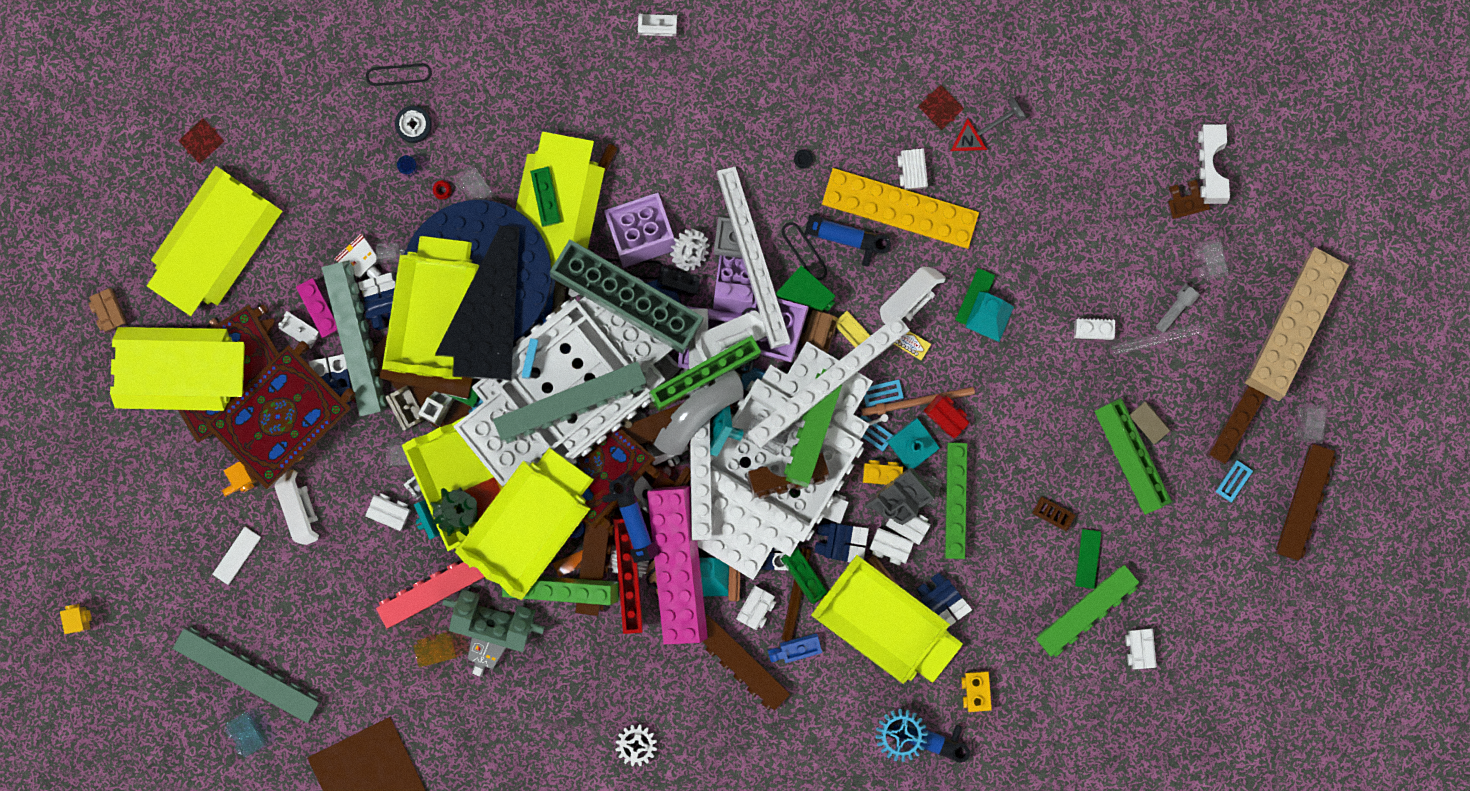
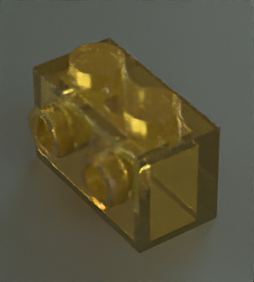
M446 632L435 635V640L429 641L428 637L417 640L418 644L413 645L418 667L457 658L453 636H447Z

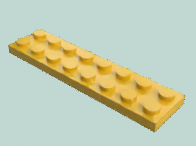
M835 168L832 169L822 202L823 206L965 249L969 248L979 212Z

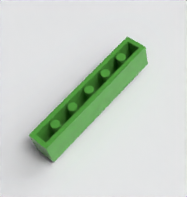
M751 335L649 392V396L656 409L660 411L715 381L716 378L759 357L761 351Z
M823 369L821 374L817 373L815 379H817L820 375H822V374H823L825 371H827V370H826V369ZM842 385L803 415L804 426L803 428L799 427L796 438L799 439L797 446L793 445L790 456L793 457L791 464L787 463L784 474L787 475L786 481L808 488Z
M1122 398L1095 410L1097 419L1105 432L1106 438L1109 440L1144 515L1171 503L1172 501Z
M947 443L945 559H965L967 443Z
M1125 565L1120 566L1034 639L1050 657L1053 655L1057 657L1064 651L1063 646L1067 643L1070 645L1079 638L1078 634L1082 630L1086 632L1093 626L1092 622L1095 619L1101 620L1108 614L1107 609L1112 605L1114 608L1123 601L1122 597L1126 593L1131 595L1138 589L1136 585L1139 581Z
M539 576L523 599L612 605L619 601V582ZM502 588V597L515 598Z

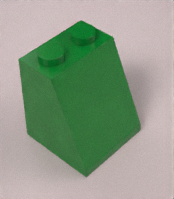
M802 265L776 292V298L808 306V309L819 312L824 310L828 312L835 304V295Z

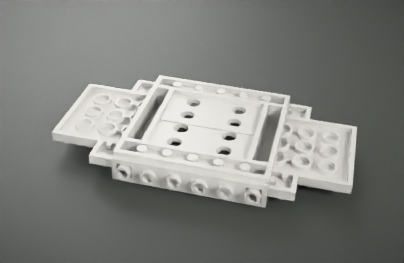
M583 297L578 302L575 299L573 301L567 300L561 305L562 309L558 313L553 312L546 317L547 322L542 326L540 324L536 325L531 329L532 334L527 338L523 336L516 341L517 346L513 348L511 381L481 379L472 386V389L483 403L453 427L502 487H504L523 460L529 463L532 461L538 463L549 447L574 465L577 463L575 460L580 455L584 457L592 450L590 448L592 445L602 443L607 438L606 434L612 430L614 433L622 426L621 422L624 419L630 420L637 414L636 410L639 407L645 408L652 402L649 392L666 381L654 365L670 353L673 348L586 297ZM532 338L538 340L533 368H539L541 375L536 379L530 376V380L522 378V371L529 341ZM563 343L571 346V351L568 354L560 352V346ZM575 358H580L583 361L582 368H573L572 361ZM634 362H639L647 382L644 390L637 393L630 391L625 393L626 397L615 400V398L610 399L607 405L597 408V405L590 407V411L582 415L575 413L578 417L575 423L571 424L567 421L561 422V420L553 422L554 425L547 429L542 427L535 429L536 433L525 437L522 434L517 436L518 440L507 444L506 441H501L493 422L494 418L585 382L584 377L588 373L594 374L595 378ZM546 382L553 385L552 392L548 394L542 391V385Z
M806 342L788 374L770 365L761 381L757 379L755 382H750L746 389L749 392L745 399L742 398L736 406L739 408L735 415L731 414L732 427L743 429L742 440L738 441L728 437L718 456L710 455L712 540H698V547L754 580L773 547L790 557L799 541L804 542L805 539L809 541L814 533V530H812L815 523L819 524L824 516L821 513L825 506L829 508L834 500V497H832L835 490L839 491L844 483L841 480L845 473L849 475L854 464L851 462L854 457L859 458L864 448L861 447L863 442L860 440L870 425L853 415L873 382L857 372L842 384L820 453L824 455L828 468V480L820 485L813 483L809 484L808 488L800 489L801 494L797 498H792L789 490L784 494H770L769 497L764 499L753 498L747 479L748 471L758 469L759 467H768L775 475L787 477L784 471L787 463L791 464L793 457L790 456L793 445L798 444L799 439L796 438L799 427L803 428L805 421L802 420L803 416H801L780 433L787 436L788 440L784 445H779L775 437L759 449L747 433L812 383L817 373L821 374L823 369L828 370L839 361L809 342ZM742 457L750 458L751 465L748 468L741 467L740 459Z

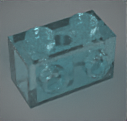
M245 712L225 724L227 727L225 731L230 739L233 738L236 742L235 749L240 756L243 755L245 758L267 745L249 712Z

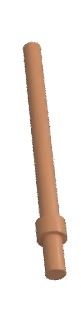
M974 387L888 404L878 403L875 404L876 406L861 409L862 416L886 414L887 411L931 403L937 395L943 397L947 395L950 399L974 395L975 391Z

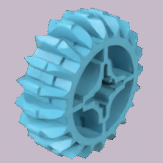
M898 709L899 715H895V712L892 710L891 715L893 717L889 718L887 714L884 715L887 720L886 723L882 720L879 721L883 728L877 727L876 730L882 733L875 737L876 739H882L877 745L885 746L881 749V752L884 753L888 750V758L895 754L894 761H897L898 756H901L902 762H905V755H908V758L912 760L911 753L914 752L916 756H919V752L916 751L917 748L920 750L925 749L920 743H927V740L922 739V736H927L928 732L921 731L926 728V725H919L923 720L921 717L914 720L917 716L915 712L910 717L909 710L905 711V715H902V709ZM903 719L898 729H887L892 722ZM908 721L915 725L918 736L908 733ZM904 727V733L911 738H903L900 742L899 737L893 733L900 732ZM886 734L896 738L895 750L888 745ZM906 741L916 742L912 748L901 751Z

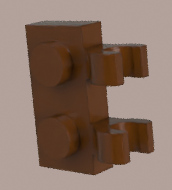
M1197 180L1187 182L1191 193L1188 196L1181 197L1178 184L1169 187L1173 200H1169L1167 203L1172 219L1210 210L1209 204H1204V198H1201Z

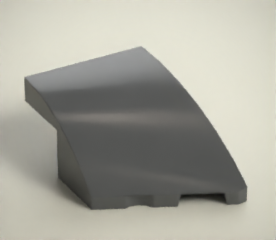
M910 467L876 493L865 504V508L881 513V516L904 525L916 517L919 508L933 500L935 494Z

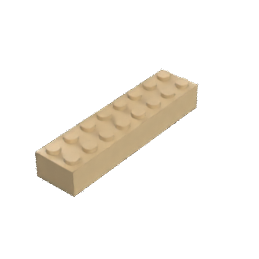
M1316 247L1313 248L1308 254L1245 384L1277 401H1280L1286 395L1349 266L1348 264Z

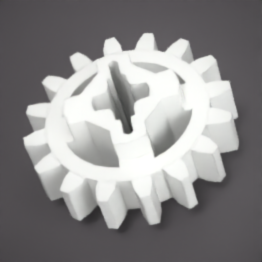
M686 229L685 234L679 233L680 238L674 239L676 244L671 246L674 251L670 255L674 257L672 262L676 263L677 267L688 271L689 269L695 270V265L700 267V261L706 260L704 255L709 253L706 251L709 244L705 243L708 238L704 237L702 232L691 229V231Z
M640 724L637 729H635L634 725H631V730L625 727V734L619 733L618 736L621 740H616V743L620 747L616 748V751H621L619 758H626L625 764L631 761V766H634L635 762L642 766L643 760L649 763L648 757H654L651 752L657 751V748L653 746V744L657 743V740L651 739L654 733L648 734V727L641 730ZM635 733L634 738L625 740L629 734ZM642 734L646 736V738L649 741V744L644 743V741L641 739ZM635 740H638L639 744L644 747L638 748V750L635 751L634 747L629 744L634 743ZM624 747L630 750L631 757L626 754ZM648 751L646 755L638 758L640 752Z

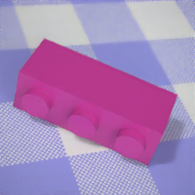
M311 278L296 286L321 337L326 339L337 333L334 314L316 280Z

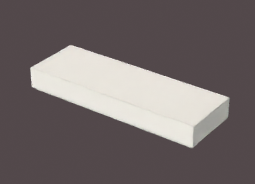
M244 527L213 575L229 585L261 537L249 528Z

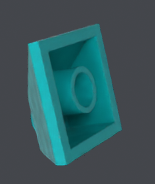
M979 292L965 328L1000 342L1014 306L989 293Z
M699 558L703 596H728L729 565L718 558Z

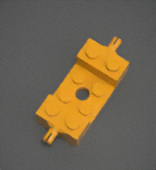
M239 461L223 470L231 485L223 489L222 492L225 497L235 491L247 492L254 488L253 484L257 480Z

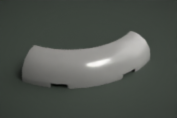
M734 370L716 378V383L707 389L702 387L671 416V423L667 428L661 429L654 442V445L661 452L675 456L683 454L691 438L710 418L725 407L743 398V385Z

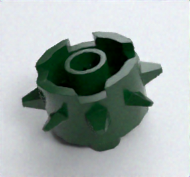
M461 487L451 492L442 488L441 499L430 503L434 507L433 518L435 519L432 521L433 524H439L438 527L447 532L448 537L452 533L459 531L467 536L469 534L468 526L479 520L476 517V499L464 492Z

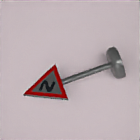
M1011 97L1008 103L1012 110L976 132L967 118L951 151L987 150L979 137L980 135L1014 114L1020 121L1026 120L1027 117L1015 98Z

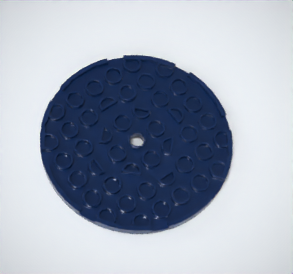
M462 201L439 210L429 217L414 233L404 255H407L408 252L417 253L420 236L466 241L472 243L470 260H472L473 264L480 266L500 225L519 227L513 342L517 341L533 327L532 325L540 314L543 313L551 292L552 278L550 277V270L552 268L550 253L542 235L520 212L494 201Z

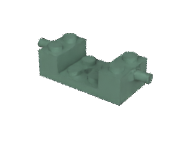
M463 589L456 601L447 598L443 600L442 605L453 608L449 627L451 632L520 652L524 651L531 631L543 635L545 626L534 624L536 610L517 605L514 616L479 606L480 594Z

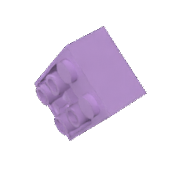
M720 255L713 310L742 313L745 309L752 307L754 295L743 258Z

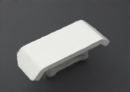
M919 268L881 306L880 314L882 321L886 324L897 315L900 319L905 317L908 321H911L913 316L930 299L935 297L931 289L938 283H944L946 277L934 268Z
M754 310L696 335L695 345L704 362L751 335L755 341L767 335L760 313Z
M293 469L286 472L275 483V490L293 541L307 545L318 540L319 535L312 531L310 523L318 521V518L315 516L307 492V486L297 488L295 482L297 472Z

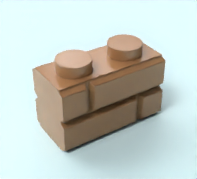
M112 288L89 297L91 302L88 304L92 313L96 312L98 316L96 323L100 331L104 330L105 333H109L118 327L128 324Z
M812 310L806 319L807 329L801 336V347H804L806 342H809L828 354L838 318L827 313Z

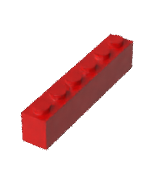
M619 515L614 517L623 634L642 633L643 617L638 563L633 561L630 552L633 546L623 517Z

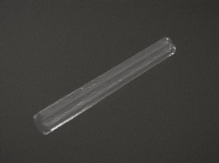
M1199 323L1112 345L1111 353L1115 356L1204 333V327Z

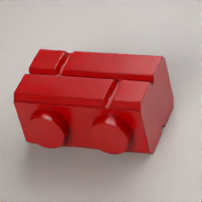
M937 395L924 409V412L951 438L955 439L969 424V421L966 419L968 415L960 408L956 410L952 406L954 402L947 395L945 397Z

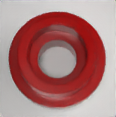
M438 181L433 186V194L440 200L447 199L452 193L451 185L446 181ZM445 187L446 192L443 194L439 193V188Z

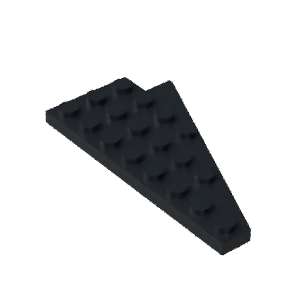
M500 225L435 352V356L453 357L452 377L511 381L519 227Z

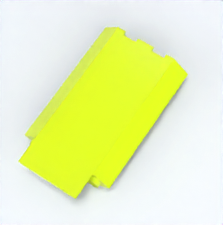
M542 132L538 151H535V154H527L515 210L525 216L542 235L550 253L552 268L569 239L588 249L605 168L599 167L597 162L590 161L594 141ZM549 166L562 223L542 227L530 171Z
M215 166L151 259L156 264L155 269L157 271L147 284V287L190 316H192L201 301L208 305L212 302L218 306L274 225L282 210Z
M420 236L417 253L408 252L407 255H400L382 369L405 374L437 376L444 379H462V377H452L453 357L435 356V352L479 268L478 264H473L472 260H470L471 242Z
M117 328L112 339V347H115V359H111V375H114V387H110V395L115 408L224 411L227 403L230 401V397H242L245 345L244 342H232L227 329Z
M463 418L452 424L439 427L426 435L413 438L402 445L432 516L434 507L430 503L441 499L442 488L451 492L461 487L464 492L474 497L477 501L476 517L478 519L481 518L503 488L453 427ZM473 522L468 526L469 532L477 522ZM436 524L447 551L457 550L466 536L459 531L452 533L448 537L447 532L441 530L438 527L439 524Z
M550 447L538 463L533 461L529 463L523 460L455 553L464 563L478 568L486 579L500 584L510 596L522 600L590 510L585 504L586 500L582 495L594 479Z
M858 555L849 563L811 614L812 617L902 684L907 680L912 681L917 672L933 683L963 645L962 642L947 631L950 625L948 622Z

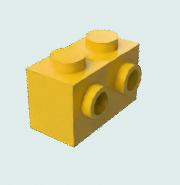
M869 460L868 464L864 463L862 483L887 485L903 473V467H899V463L896 462L880 465V461Z
M74 604L65 606V610L60 611L64 634L90 629L89 621H92L90 610H87L86 607Z
M989 672L964 673L965 677H961L962 689H966V696L963 697V707L967 708L968 712L991 711Z

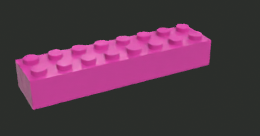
M691 486L654 488L647 491L652 541L656 542L659 551L654 560L663 644L701 643L708 636L697 541H692Z

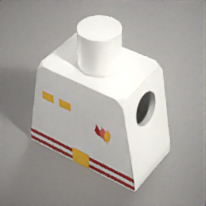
M362 234L335 258L339 263L350 260V264L354 268V274L360 279L366 274L370 278L375 279L382 274L375 267L380 262V259Z

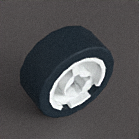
M418 106L403 108L395 118L396 132L408 143L422 142L431 132L432 122L430 116L424 109ZM412 121L417 123L414 129L410 127Z

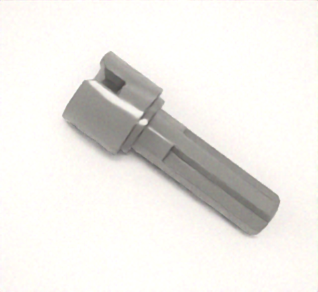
M1185 283L1176 294L1177 300L1156 325V328L1162 333L1168 329L1186 306L1191 307L1200 296L1188 284Z

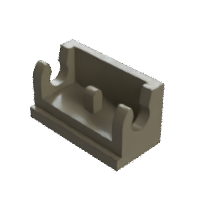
M408 385L386 396L403 431L425 419L418 414L421 408Z
M1146 400L1130 414L1132 420L1153 444L1157 443L1171 430Z

